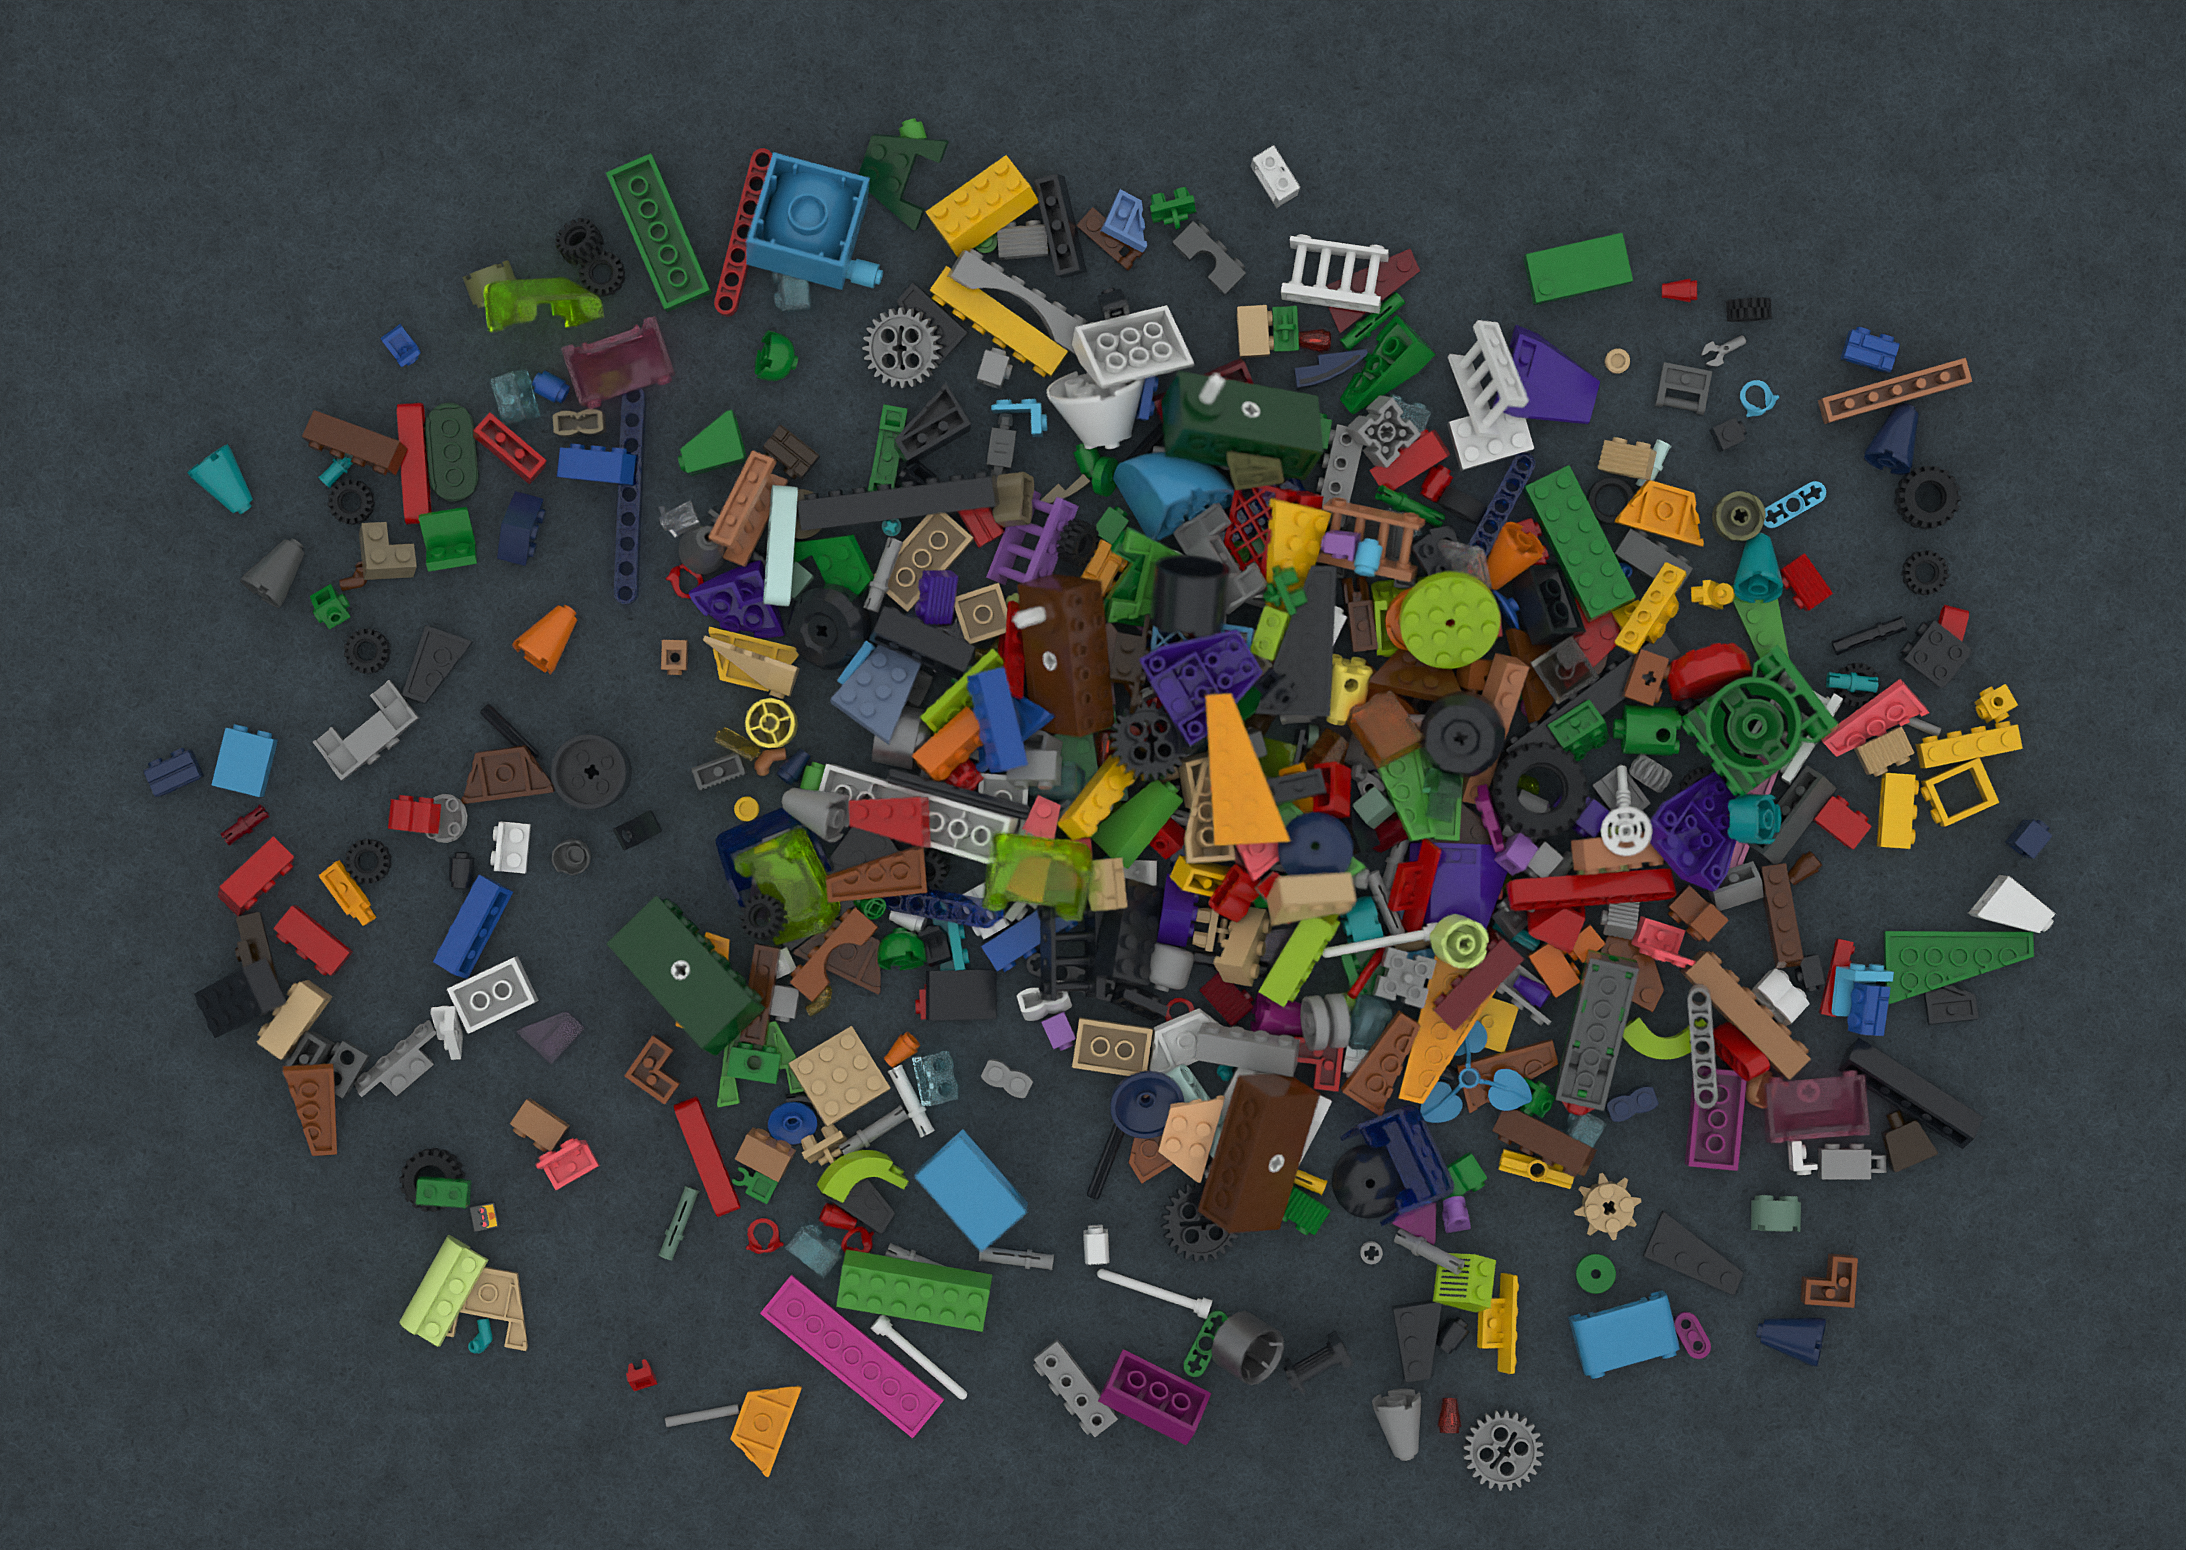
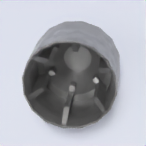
M904 706L890 744L888 745L875 735L872 761L913 770L916 762L912 755L934 736V731L920 718L925 713V710Z
M1246 1311L1237 1312L1218 1328L1212 1345V1358L1216 1365L1242 1382L1249 1385L1259 1384L1267 1379L1278 1366L1284 1350V1338L1280 1331L1255 1315Z

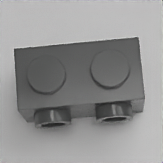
M316 1031L306 1032L299 1039L298 1047L293 1055L288 1058L285 1066L325 1064L335 1043Z

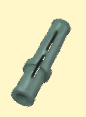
M689 1186L684 1187L670 1227L665 1230L664 1234H666V1237L658 1254L660 1257L673 1261L680 1240L683 1241L685 1226L700 1191Z

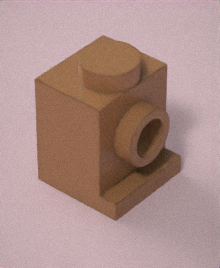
M662 640L661 669L667 670V675H682V670H688L689 641ZM674 653L680 655V660L676 663L671 660V656Z

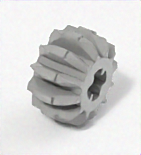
M1639 754L1634 759L1629 769L1632 777L1656 792H1662L1672 778L1671 771L1642 754Z

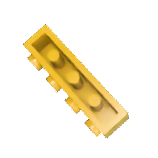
M2010 721L1995 723L1996 728L1986 730V726L1971 728V733L1962 735L1961 731L1946 733L1947 738L1938 740L1937 735L1922 738L1923 743L1915 744L1920 768H1929L2023 749L2018 724L2010 725Z
M1110 755L1056 823L1073 841L1085 836L1087 838L1092 836L1098 829L1096 826L1098 822L1110 814L1111 810L1109 808L1112 804L1118 802L1123 797V790L1126 786H1130L1137 779V777L1132 779L1133 772L1131 770L1124 774L1125 765L1116 766L1120 761L1119 758H1111L1112 755Z

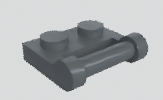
M1663 362L1655 407L1669 406L1695 411L1698 415H1704L1712 371ZM1666 389L1699 395L1698 402L1665 396Z

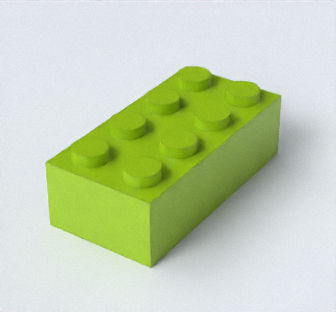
M1335 913L1301 920L1268 973L1259 993L1283 1007L1288 1000L1293 1002L1303 983L1310 975L1315 963L1321 957L1325 950L1324 948L1335 934L1340 924L1337 920L1339 914Z

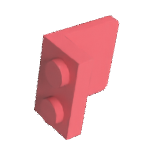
M1640 917L1631 943L1640 948V953L1663 962H1670L1682 968H1686L1687 964L1693 966L1696 961L1678 954L1685 930L1646 917Z
M572 1138L561 1144L562 1150L558 1152L556 1150L553 1152L549 1151L540 1156V1162L536 1164L537 1169L545 1170L555 1190L564 1187L600 1166L586 1140H578L577 1138Z

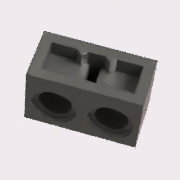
M347 1039L341 1043L337 1042L330 1053L333 1058L329 1064H333L334 1072H338L342 1076L341 1083L339 1085L334 1084V1093L341 1098L348 1096L372 1055ZM346 1050L353 1052L355 1056L352 1064L346 1063L343 1059V1054Z

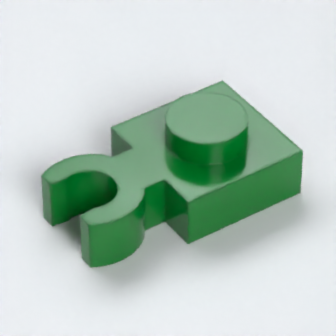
M739 1166L738 1171L742 1172L745 1177L741 1181L733 1178V1184L748 1186L746 1194L768 1204L778 1182L758 1171L755 1172L754 1176H751L747 1168Z

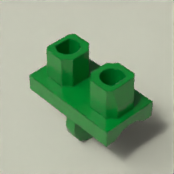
M1186 187L1174 190L1175 200L1166 202L1164 193L1151 196L1152 205L1150 206L1153 223L1164 221V225L1174 223L1177 230L1181 229L1180 221L1188 220V214L1196 213L1193 195L1190 196Z
M1298 306L1272 307L1274 352L1299 351Z
M1279 565L1272 567L1273 578L1277 587H1274L1273 582L1266 584L1268 591L1263 594L1265 602H1273L1275 607H1278L1282 604L1280 600L1282 597L1289 615L1296 614V607L1308 601L1303 587L1292 591L1289 590V585L1299 582L1295 568L1289 567L1281 570Z

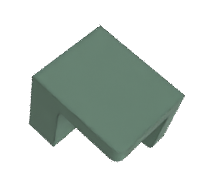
M796 561L792 568L791 596L795 600L803 594V590L814 578L812 574Z
M1375 786L1353 804V807L1362 819L1373 829L1396 811L1383 792Z

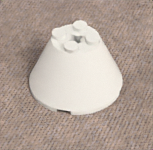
M1076 371L1050 384L1047 388V395L1084 443L1085 449L1104 445L1106 449H1113L1120 446L1119 441L1132 437V428L1145 378L1101 389L1088 373L1078 375Z

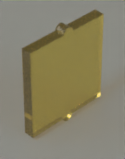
M725 727L721 731H717L714 742L750 761L755 757H759L762 748Z

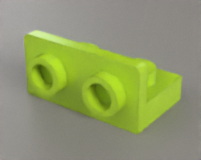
M1270 606L1264 607L1250 648L1252 654L1271 661L1276 660L1292 618L1287 609L1278 610Z

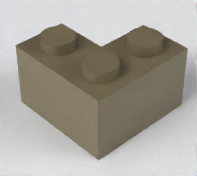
M387 522L362 523L359 531L364 580L414 577L417 567L414 544L389 545Z

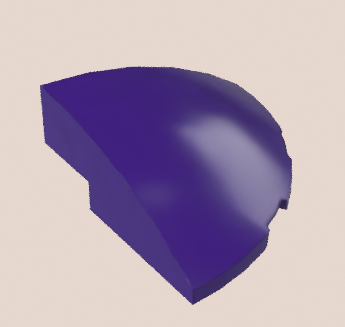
M761 560L748 563L746 567L740 566L729 570L689 591L690 598L704 616L710 615L719 621L720 627L730 632L750 631L754 632L755 638H773L785 635L778 605L763 603L765 568Z

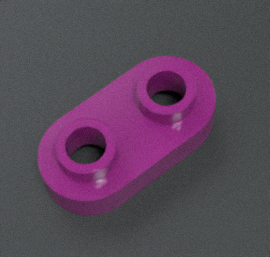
M1687 1311L1677 1314L1674 1318L1676 1333L1687 1353L1696 1359L1706 1357L1711 1350V1343L1697 1317ZM1685 1319L1690 1322L1687 1328L1681 1326L1682 1321ZM1696 1341H1700L1702 1344L1698 1350L1693 1348V1344Z

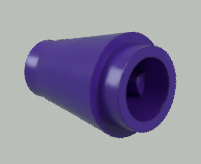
M1522 975L1518 977L1513 985V988L1533 1007L1536 1005L1541 1008L1551 994L1546 985Z

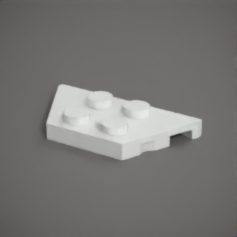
M1199 1008L1154 1027L1149 1071L1166 1074L1181 1064L1187 1066L1199 1061L1195 1060L1200 1027L1202 1023L1218 1022Z

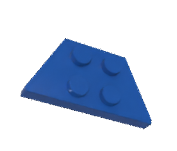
M1011 696L1022 742L1055 718L1052 713L1023 696V698L1017 699ZM982 745L977 748L979 750V763L976 764V769L984 773L989 767L985 760V747Z

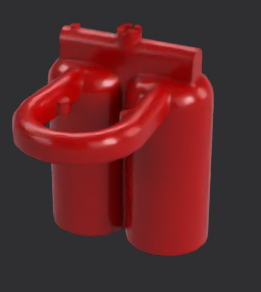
M968 758L953 769L951 774L942 781L958 788L975 791L977 789L976 786L984 780V777L977 771L976 765Z

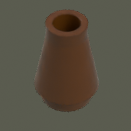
M1808 851L1806 854L1803 853L1789 870V881L1795 886L1804 879L1819 872V868L1823 866L1822 863L1811 851Z

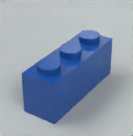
M570 444V448L560 447L557 477L633 485L636 455L626 454L627 449L612 448V452H605L606 447L591 446V450H585V445Z

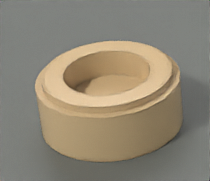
M1613 349L1605 357L1607 370L1614 374L1624 372L1630 365V357L1623 349Z

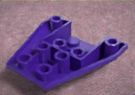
M1516 325L1509 347L1513 349L1511 357L1528 402L1524 407L1507 406L1503 412L1519 418L1588 424L1591 419L1600 381L1541 335ZM1497 391V393H1496V397H1495V400H1494L1493 407H1494V406L1499 402V400L1501 399L1500 396H1499L1498 391Z
M1238 629L1160 646L1139 659L1148 681L1171 720L1189 745L1208 735L1206 695L1232 693L1234 701L1237 703L1263 673Z
M1716 771L1711 772L1661 804L1651 819L1652 834L1650 838V844L1681 879L1710 891H1716L1728 874L1736 840L1731 839L1728 834L1730 826L1728 804L1731 799H1736L1737 796H1734Z
M1422 843L1410 844L1409 862L1418 860ZM1433 843L1441 849V854L1424 917L1425 925L1434 922L1438 923L1449 915L1458 914L1478 922L1486 930L1508 873L1494 860L1499 852L1495 853L1493 845Z

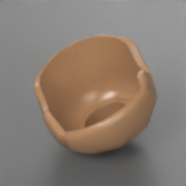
M1767 1071L1750 1081H1746L1745 1098L1750 1104L1762 1109L1770 1104L1777 1084L1776 1078L1771 1076L1772 1072Z

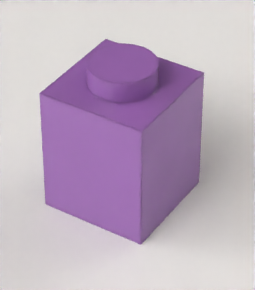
M1518 833L1508 837L1504 844L1505 850L1500 851L1494 860L1511 875L1525 870L1537 852L1538 847L1533 844L1530 837Z
M1065 1012L1058 1013L1041 1021L1053 1049L1059 1047L1060 1051L1074 1045L1072 1041L1076 1039V1036Z

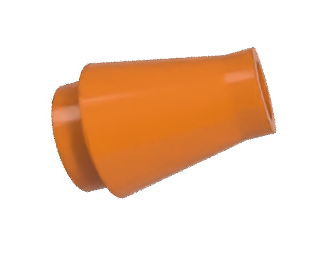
M906 1032L904 1035L900 1034L888 1054L884 1057V1060L894 1068L917 1053L920 1043L909 1032Z

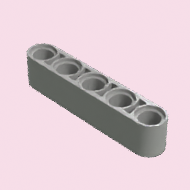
M1696 984L1688 991L1694 1093L1696 1103L1700 1107L1710 1108L1717 1102L1711 996L1709 989L1705 985ZM1698 991L1706 995V999L1700 1003L1692 999L1693 994ZM1698 1016H1703L1708 1020V1023L1703 1027H1698L1695 1025L1694 1020ZM1699 1041H1706L1710 1047L1706 1051H1699L1695 1045ZM1702 1065H1707L1711 1068L1710 1074L1706 1076L1700 1075L1697 1070ZM1702 1090H1710L1713 1096L1709 1100H1703L1699 1094Z

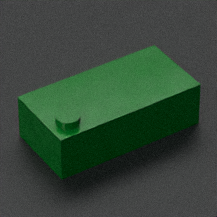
M1623 233L1525 254L1523 257L1533 305L1624 286L1633 282Z

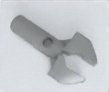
M1741 335L1721 346L1715 345L1713 341L1706 344L1701 352V356L1710 351L1718 352L1714 360L1705 363V365L1711 367L1722 365L1724 363L1722 360L1724 355L1745 345L1746 338Z

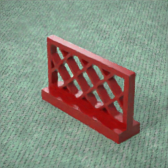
M1272 485L1253 487L1251 489L1255 495L1246 501L1242 494V489L1234 490L1229 520L1232 524L1226 529L1224 545L1228 551H1232L1230 555H1234L1240 566V571H1245L1249 565L1256 561L1266 581L1268 544L1271 542L1272 530L1267 528L1263 531L1257 519L1265 513L1269 520L1272 519L1273 508L1267 506L1262 495L1270 491L1276 493L1275 499L1295 503L1297 491L1282 489ZM1258 499L1263 511L1254 516L1248 504ZM1244 507L1250 519L1241 525L1237 518L1238 510ZM1253 523L1258 535L1249 540L1243 528ZM1239 531L1245 543L1236 549L1232 542L1233 534ZM1261 537L1265 548L1264 552L1258 555L1252 543ZM1245 547H1248L1253 556V559L1247 563L1243 562L1238 553Z

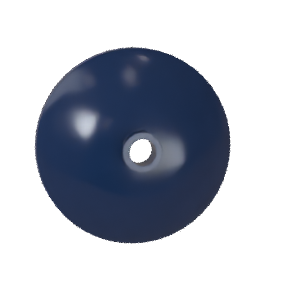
M1310 812L1294 818L1286 825L1285 829L1290 841L1278 842V856L1282 868L1289 877L1346 872L1352 860L1353 844L1347 828L1337 818L1326 813ZM1312 843H1318L1320 845L1319 850H1312L1310 847Z
M1156 1071L1138 1072L1122 1080L1115 1088L1110 1100L1111 1116L1117 1127L1132 1137L1144 1139L1158 1137L1163 1134L1170 1105L1180 1102L1184 1103V1096L1180 1086L1170 1076ZM1143 1095H1149L1147 1098H1141Z

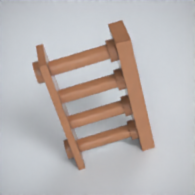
M755 451L751 452L709 535V539L712 542L727 547L723 555L725 560L746 567L769 521L772 485L786 486L788 483L787 479L771 474L776 464L773 458Z
M1339 497L1329 499L1323 505V510L1332 511L1330 531H1340L1342 514L1355 516L1354 532L1361 533L1360 542H1363L1366 519L1380 522L1377 541H1379L1378 545L1382 546L1383 549L1378 571H1375V575L1411 582L1417 576L1418 566L1411 565L1409 558L1414 529L1419 530L1425 524V519L1418 518V515L1414 513H1404L1403 515L1347 503L1346 499ZM1390 524L1404 527L1400 557L1396 562L1387 560L1385 556ZM1320 548L1316 562L1355 570L1356 567L1353 566L1354 561H1348V555L1345 559L1333 558L1331 553H1324Z

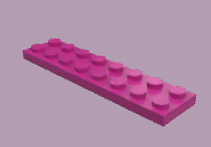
M792 1274L760 1312L762 1316L911 1438L918 1433L944 1401L943 1397Z

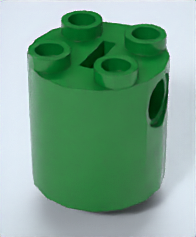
M1624 705L1622 719H1614L1613 738L1620 739L1621 752L1623 754L1673 756V754L1679 753L1680 742L1676 737V729H1681V715H1679L1675 707ZM1665 728L1663 733L1656 734L1659 729Z

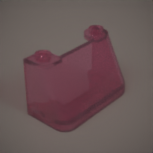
M655 316L643 320L644 325H642V328L635 325L632 330L591 344L583 343L582 349L581 347L574 348L573 344L561 348L581 406H587V409H594L601 406L602 401L655 383L664 385L672 381L671 377L675 375V371L661 325Z
M1857 1070L1843 1071V1076L1794 1081H1784L1783 1077L1768 1078L1769 1083H1764L1766 1142L1781 1143L1803 1139L1870 1135L1865 1075H1858Z

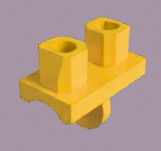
M1703 580V586L1691 587L1692 602H1699V605H1705L1715 610L1723 609V605L1730 604L1735 598L1733 587L1726 583L1719 584L1711 580Z

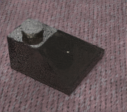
M1573 636L1531 662V665L1557 704H1560L1599 678L1596 670Z

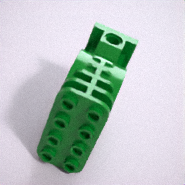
M1776 645L1769 653L1754 663L1752 677L1748 676L1734 680L1721 688L1714 695L1709 696L1702 704L1697 705L1694 710L1687 715L1685 714L1682 717L1684 722L1681 723L1689 736L1693 737L1695 735L1698 738L1699 742L1696 745L1704 756L1710 755L1713 758L1714 762L1711 765L1719 776L1722 777L1725 774L1729 781L1726 785L1734 796L1740 794L1741 797L1748 794L1754 788L1756 789L1762 782L1768 780L1773 774L1787 765L1799 751L1802 742L1817 744L1831 732L1833 733L1840 728L1839 724L1779 645ZM1759 670L1764 675L1763 678H1758ZM1785 671L1796 684V691L1791 695L1782 686L1773 682L1774 679ZM1746 687L1752 695L1769 697L1782 707L1788 720V733L1786 741L1790 745L1788 750L1780 742L1784 733V721L1779 710L1768 701L1748 699L1741 688ZM1800 697L1806 698L1817 712L1805 722H1803L1801 710L1796 702ZM1723 702L1731 711L1727 730L1732 743L1744 753L1751 755L1763 754L1770 764L1764 765L1760 759L1743 757L1729 746L1724 734L1726 714L1720 707ZM1754 720H1759L1762 723V730L1756 734L1751 733L1749 724ZM1806 731L1811 739L1803 738V732Z

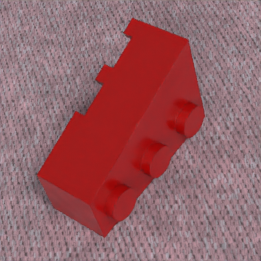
M273 836L219 887L218 898L238 917L241 916L246 910L248 911L256 904L257 898L263 892L266 894L276 884L274 881L280 875L284 877L294 867L292 865L294 856Z

